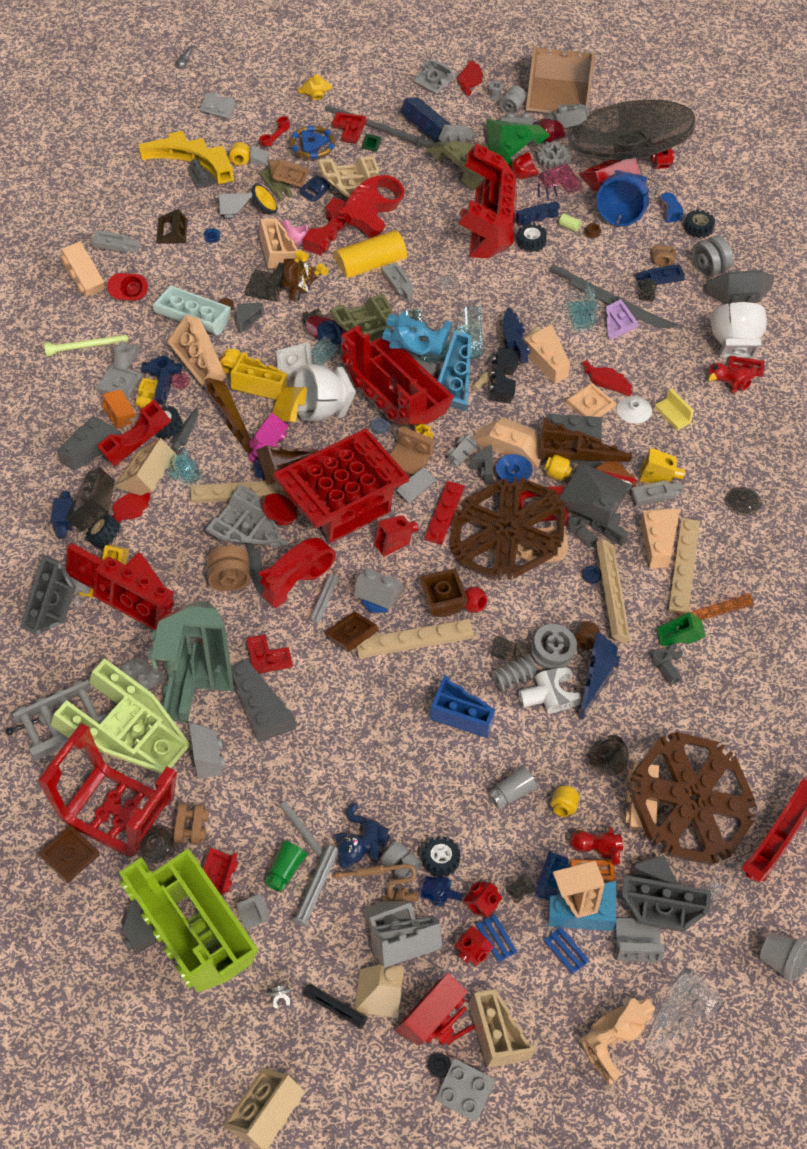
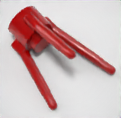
M465 1006L443 1027L439 1025L434 1030L437 1033L434 1039H438V1043L441 1046L445 1043L450 1045L456 1039L475 1029V1024L452 1036L454 1030L451 1026L466 1011L467 1008Z

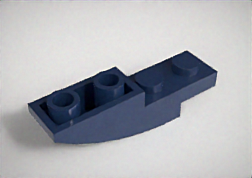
M511 307L506 309L503 318L506 349L519 352L518 358L524 364L529 362L528 355L530 354L528 345L524 344V325L522 322L519 323L517 313H514Z

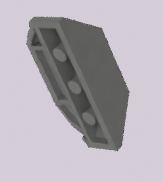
M763 270L727 272L714 279L707 280L705 294L723 304L730 305V303L737 302L759 303L772 289L774 276Z
M46 555L42 556L20 628L37 635L65 622L76 586L60 561Z
M628 875L624 876L622 898L639 924L685 932L710 912L711 890Z

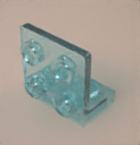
M590 282L586 283L584 301L567 303L573 331L594 329V323H597L596 311L599 310L598 301H595V289L591 287Z

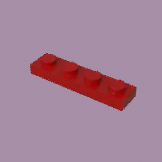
M447 481L426 532L425 541L443 545L454 513L465 490V485Z

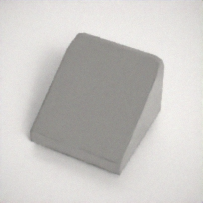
M252 146L250 153L251 164L267 165L268 153Z

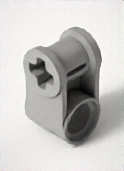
M120 341L117 347L114 348V367L118 369L128 368L139 354V345L125 344L124 341Z

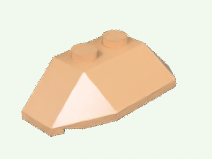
M501 418L479 428L473 437L478 445L483 447L492 445V450L504 455H521L527 458L531 465L538 467L542 460L538 459L541 442L536 430L511 420Z

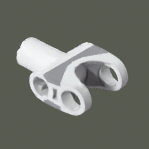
M556 668L538 673L535 676L537 686L518 691L522 707L525 708L544 703L547 712L552 714L580 705L583 701L580 693L566 692L559 686L562 684L561 682L572 679L573 673L571 669Z

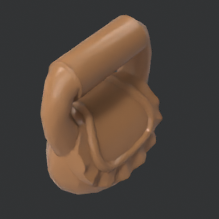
M655 245L652 248V258L656 265L670 266L674 263L676 250L672 246Z

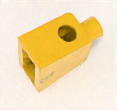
M650 448L640 467L639 482L656 483L665 480L671 482L673 478L683 480L685 469L677 467V458L675 456Z

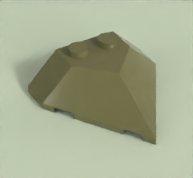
M442 141L427 148V151L437 160L448 156L464 171L461 182L471 191L475 190L484 180L483 176L464 166L467 160L465 155L476 143ZM480 144L489 149V144Z
M383 294L370 297L365 305L347 310L345 305L330 309L334 319L344 331L347 332L359 325L364 335L367 333L370 335V343L383 336L386 327L392 329L391 326L386 325L387 319L392 313V307Z

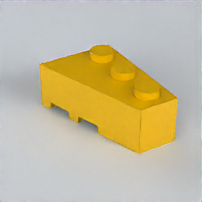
M244 351L231 371V389L277 400L282 390L287 387V373L271 365L266 366L257 358L254 360L248 357V354Z

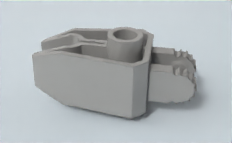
M562 104L557 107L556 111L549 112L546 119L550 118L551 120L559 121L563 128L566 129L587 120L589 112L587 106L582 104Z

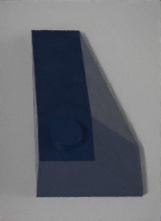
M599 632L596 633L579 719H584L612 676L614 667L618 668L621 656L617 655L618 647Z

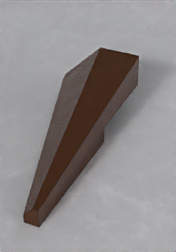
M212 378L205 379L206 391L224 413L225 425L249 455L253 450L249 444L251 438L226 383Z
M544 418L538 459H549V456L559 455L569 460L631 462L632 452L626 453L619 450L615 445L611 447L602 443V440L578 430L574 432L565 428L563 424L557 425L550 422L548 418Z

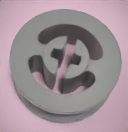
M544 625L535 634L531 644V655L535 662L545 669L564 668L571 662L576 652V638L569 629L562 625ZM547 640L543 648L541 641ZM565 647L566 653L561 655V651Z

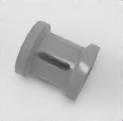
M500 81L490 82L489 98L498 101L502 98L501 90L503 84Z

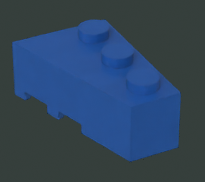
M444 675L431 705L430 720L488 738L494 723L495 709L478 697H473L465 691V688L460 685L457 686L449 680V677Z

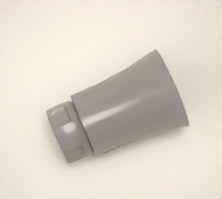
M521 765L488 794L495 807L501 809L524 795L536 791L537 785L529 771Z

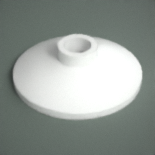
M629 396L619 401L617 413L626 422L642 423L651 417L652 407L648 401L641 397Z

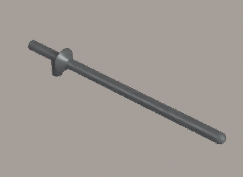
M329 105L325 108L326 111L333 114L337 112L352 114ZM367 119L365 124L416 143L418 149L422 145L430 147L435 144L432 138L425 140V134L417 137Z

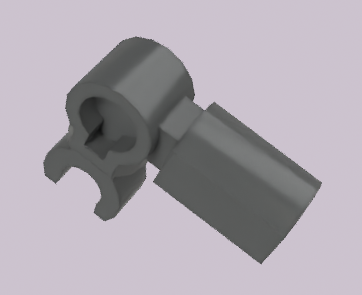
M582 514L581 516L571 517L567 524L568 532L576 534V537L588 548L597 544L598 538L585 527L592 524V519Z
M672 644L668 650L658 649L654 651L651 659L652 665L659 668V671L671 686L682 679L671 663V659L678 660L683 655L682 651L679 653L673 651L676 650L677 644Z

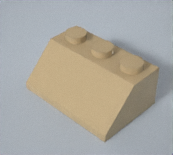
M161 438L140 448L115 484V487L140 496L147 492H153L157 487L156 483L165 475V469L172 464V458L176 453Z
M263 1068L223 1124V1127L253 1148L267 1149L273 1143L274 1137L280 1128L286 1124L287 1118L293 1109L299 1105L305 1091L289 1075Z

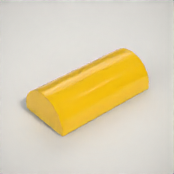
M393 230L334 250L333 258L346 278H350L407 258V250L401 234L397 230Z

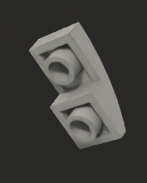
M423 467L409 478V482L400 486L396 491L411 504L437 480Z

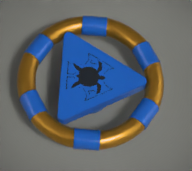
M305 126L293 132L289 145L291 150L300 157L318 159L332 152L335 147V137L324 127ZM312 132H320L323 133L325 136L315 134ZM301 134L304 151H301L295 145L296 139ZM329 143L326 149L318 152L319 147Z

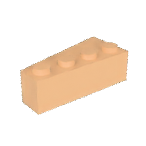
M185 315L168 339V344L202 386L206 387L205 379L207 378L223 381L226 374L201 319Z

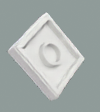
M306 342L277 350V369L287 373L288 379L295 377L301 366L313 364L310 343Z

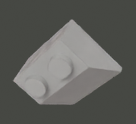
M365 568L357 578L354 596L390 609L405 588L401 581L378 573L373 569Z
M194 723L189 724L198 779L222 775V768L226 767L224 755L220 756L219 750H223L221 738H217L216 730Z

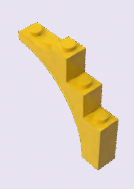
M184 131L169 133L168 138L138 144L142 160L167 158L191 162L192 159H198L200 165L215 177L218 184L234 181L233 168L223 145L207 149L203 138L187 141Z

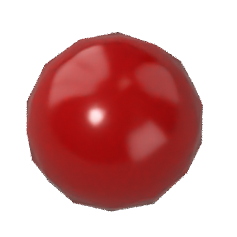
M469 587L465 590L468 600L464 609L469 613H479L488 602L484 590L480 587Z

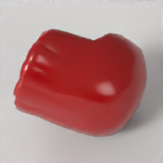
M528 151L515 158L511 163V170L517 179L522 180L539 175Z

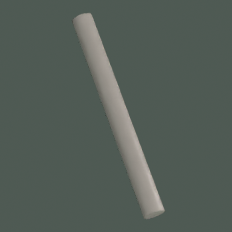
M286 801L281 803L280 808L321 860L325 851Z

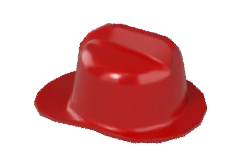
M117 273L108 280L107 289L109 294L115 299L135 301L140 300L146 295L148 282L140 274Z

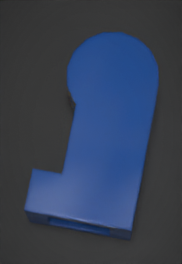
M669 192L663 193L660 208L665 211L664 219L666 223L682 220L684 210L676 196Z

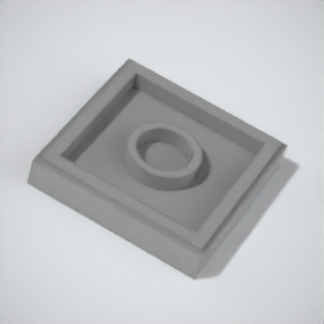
M111 364L95 389L101 393L121 389L127 400H129L144 375L127 368L118 369L114 367V364Z

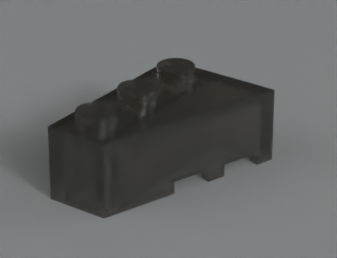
M100 466L86 474L84 482L66 516V519L81 532L109 513L115 480Z

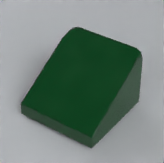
M366 134L362 149L377 152L382 138Z

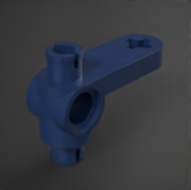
M164 355L142 364L143 373H150L151 376L159 378L155 392V400L159 405L166 404L174 374L182 373V363H174L173 359Z

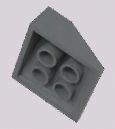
M581 463L559 500H563L566 508L608 526L632 484Z

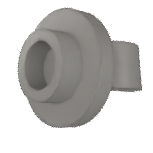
M285 984L271 987L272 991L268 992V996L273 997L272 1002L275 1008H278L277 1000L279 998H284L286 1005H290V999L286 994L291 992L290 988H285Z

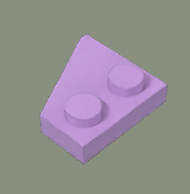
M622 300L606 306L609 340L638 328V322Z

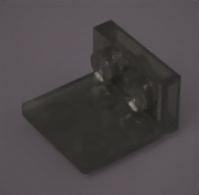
M279 262L273 273L254 270L246 287L245 295L277 302L283 288L284 263Z

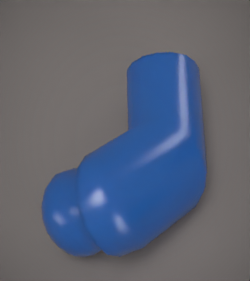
M362 599L363 606L370 613L388 612L387 608Z

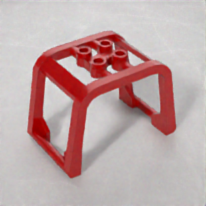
M80 723L40 776L38 783L57 816L68 826L71 825L80 833L123 855L133 857L139 850L140 842L164 807L170 805L173 801L177 772L166 766L155 782L156 790L112 769L104 762L90 728ZM74 746L77 749L84 747L95 769L66 807L56 788L62 774L59 765ZM106 777L119 785L115 790L107 794L106 801L101 807L96 809V817L89 825L76 817ZM127 788L136 794L133 799L127 800L124 804L125 808H122L120 805L121 795ZM144 797L149 799L145 806L140 809L138 805ZM110 814H112L114 817L113 827L106 834L100 831L98 827L101 823H106L110 818ZM127 831L128 844L116 839L119 832Z

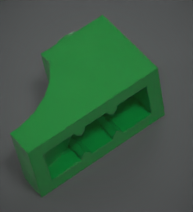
M691 612L657 627L662 646L676 643L692 644L706 637L702 620Z

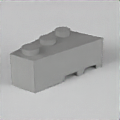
M434 916L370 927L372 952L384 968L442 949L441 926Z

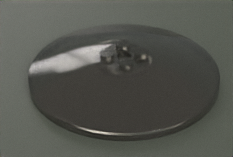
M634 100L621 102L594 110L589 113L587 120L579 125L571 126L568 131V143L572 150L589 158L624 160L645 157L673 148L690 137L696 127L695 115L690 108L672 101Z

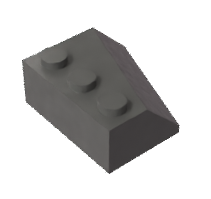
M561 414L547 415L549 421L554 424H563L569 430L574 432L578 430L602 440V417ZM570 460L577 463V465L583 463L592 468L600 466V461Z

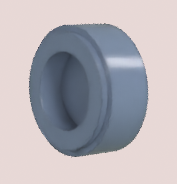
M375 418L371 422V430L376 434H384L389 429V423L384 418Z

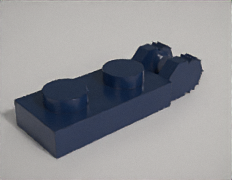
M543 203L516 212L515 222L518 226L524 224L528 225V223L537 220L543 221L547 217L555 218L559 215L557 210L560 209V203Z
M680 264L638 272L635 277L637 281L641 280L638 283L640 288L651 285L684 281L685 274Z

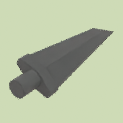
M197 407L182 424V428H179L180 432H176V436L171 438L170 443H173L171 449L174 452H177L180 446L187 444L199 415Z
M246 543L250 561V575L256 591L262 595L264 586L260 583L262 577L258 574L262 571L260 548L254 549L252 543Z

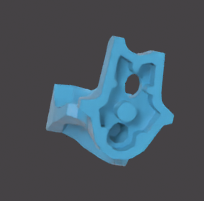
M402 311L400 316L389 315L386 325L393 327L394 330L386 327L382 339L390 342V348L408 349L419 355L433 354L436 357H440L453 322L446 321L440 330L431 331L425 327L426 323L411 319ZM425 336L427 341L422 342L419 340V337Z

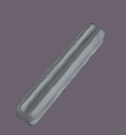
M329 574L310 615L311 622L320 623L338 581L336 575Z

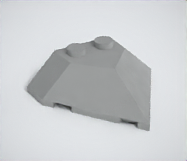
M243 485L237 488L224 511L218 518L215 517L205 530L222 541L288 547L289 545L280 536V530L275 522L268 519L264 514L258 495Z

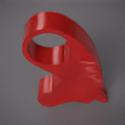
M390 175L371 177L362 182L351 193L344 207L338 211L335 218L344 219L348 225L360 228L369 238L381 235L385 228V223L378 217V212H390L396 209L404 197V187L398 179ZM377 188L389 189L396 199L391 200L383 197L378 193Z
M311 538L299 543L285 553L273 566L258 573L262 577L260 583L264 586L262 597L274 608L279 607L287 600L288 592L291 591L298 580H316L331 568L336 558L335 550L321 538Z

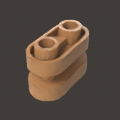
M179 803L174 843L184 844L185 838H191L192 845H201V841L206 840V828H203V821L208 822L209 809H205L204 804H196L195 810H189L188 803ZM188 818L193 819L192 829H186Z

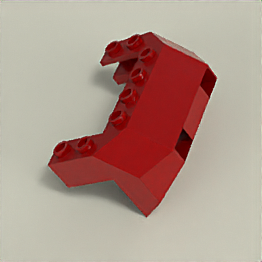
M476 143L465 155L467 160L464 166L485 177V179L476 188L475 201H469L468 210L463 208L459 212L461 218L458 224L472 231L469 257L488 259L508 249L514 243L517 184L516 175L505 159Z
M359 325L341 335V359L354 385L360 388L367 398L373 400L376 406L382 409L390 420H393L397 425L429 424L446 414L454 396L404 349L390 348V342L382 339V336L370 343V335L368 333L364 335Z

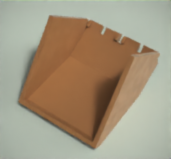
M533 46L526 111L549 113L556 111L557 107L562 104H582L589 109L596 53L582 52V57L578 58L579 52L567 51L566 57H563L564 50L552 49L551 55H548L549 49Z

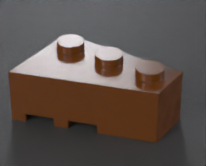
M266 445L257 449L256 452L267 484L270 485L277 483L273 479L274 472L318 452V449L272 447L271 445Z

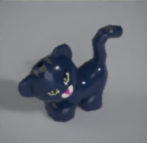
M352 803L347 808L346 816L350 822L362 824L363 835L360 837L356 834L347 835L339 833L335 838L340 858V867L342 868L352 867L353 864L361 861L366 853H369V858L372 862L378 863L382 856L380 852L381 846L386 847L390 839L388 834L389 828L384 827L374 819L354 814L358 809L357 803Z

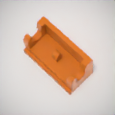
M122 390L103 393L102 407L115 428L119 429L133 423L132 420L126 421L135 417L136 413Z

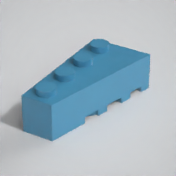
M454 330L438 382L454 396L449 407L468 411L472 335Z

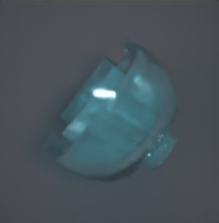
M183 446L170 458L171 470L169 473L174 480L178 479L184 484H193L204 477L195 461L189 456V452Z

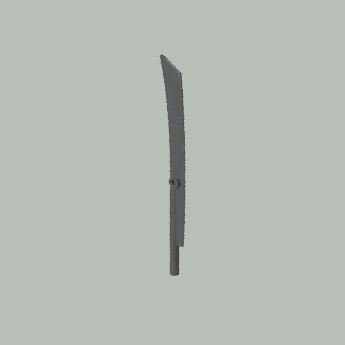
M554 264L550 267L551 271L569 279L570 284L609 305L622 300L634 317L657 328L679 326L674 322L641 309Z

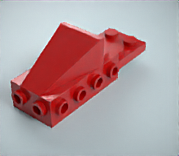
M73 543L67 547V573L73 579L92 588L93 597L153 630H157L158 621L163 616L171 613L174 605V591L163 585L142 553L138 552L124 565L110 556L102 560L100 557Z

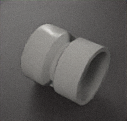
M517 85L511 86L499 103L500 109L506 113L509 111L516 114L526 100L527 95L524 89Z
M401 842L393 844L381 860V863L385 866L411 864L416 869V873L422 865V861L414 854H409V850ZM409 868L396 869L394 875L399 879L409 878L412 875V871Z

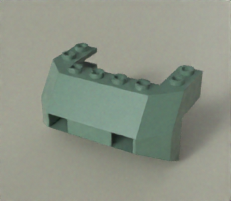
M194 601L163 616L158 621L157 630H153L152 642L154 644L153 647L149 648L148 659L152 661L153 669L158 668L159 660L165 661V669H168L169 681L168 684L164 685L163 695L165 700L164 702L161 701V705L174 722L188 723L195 688L234 692L226 628L217 609L211 603L204 601Z

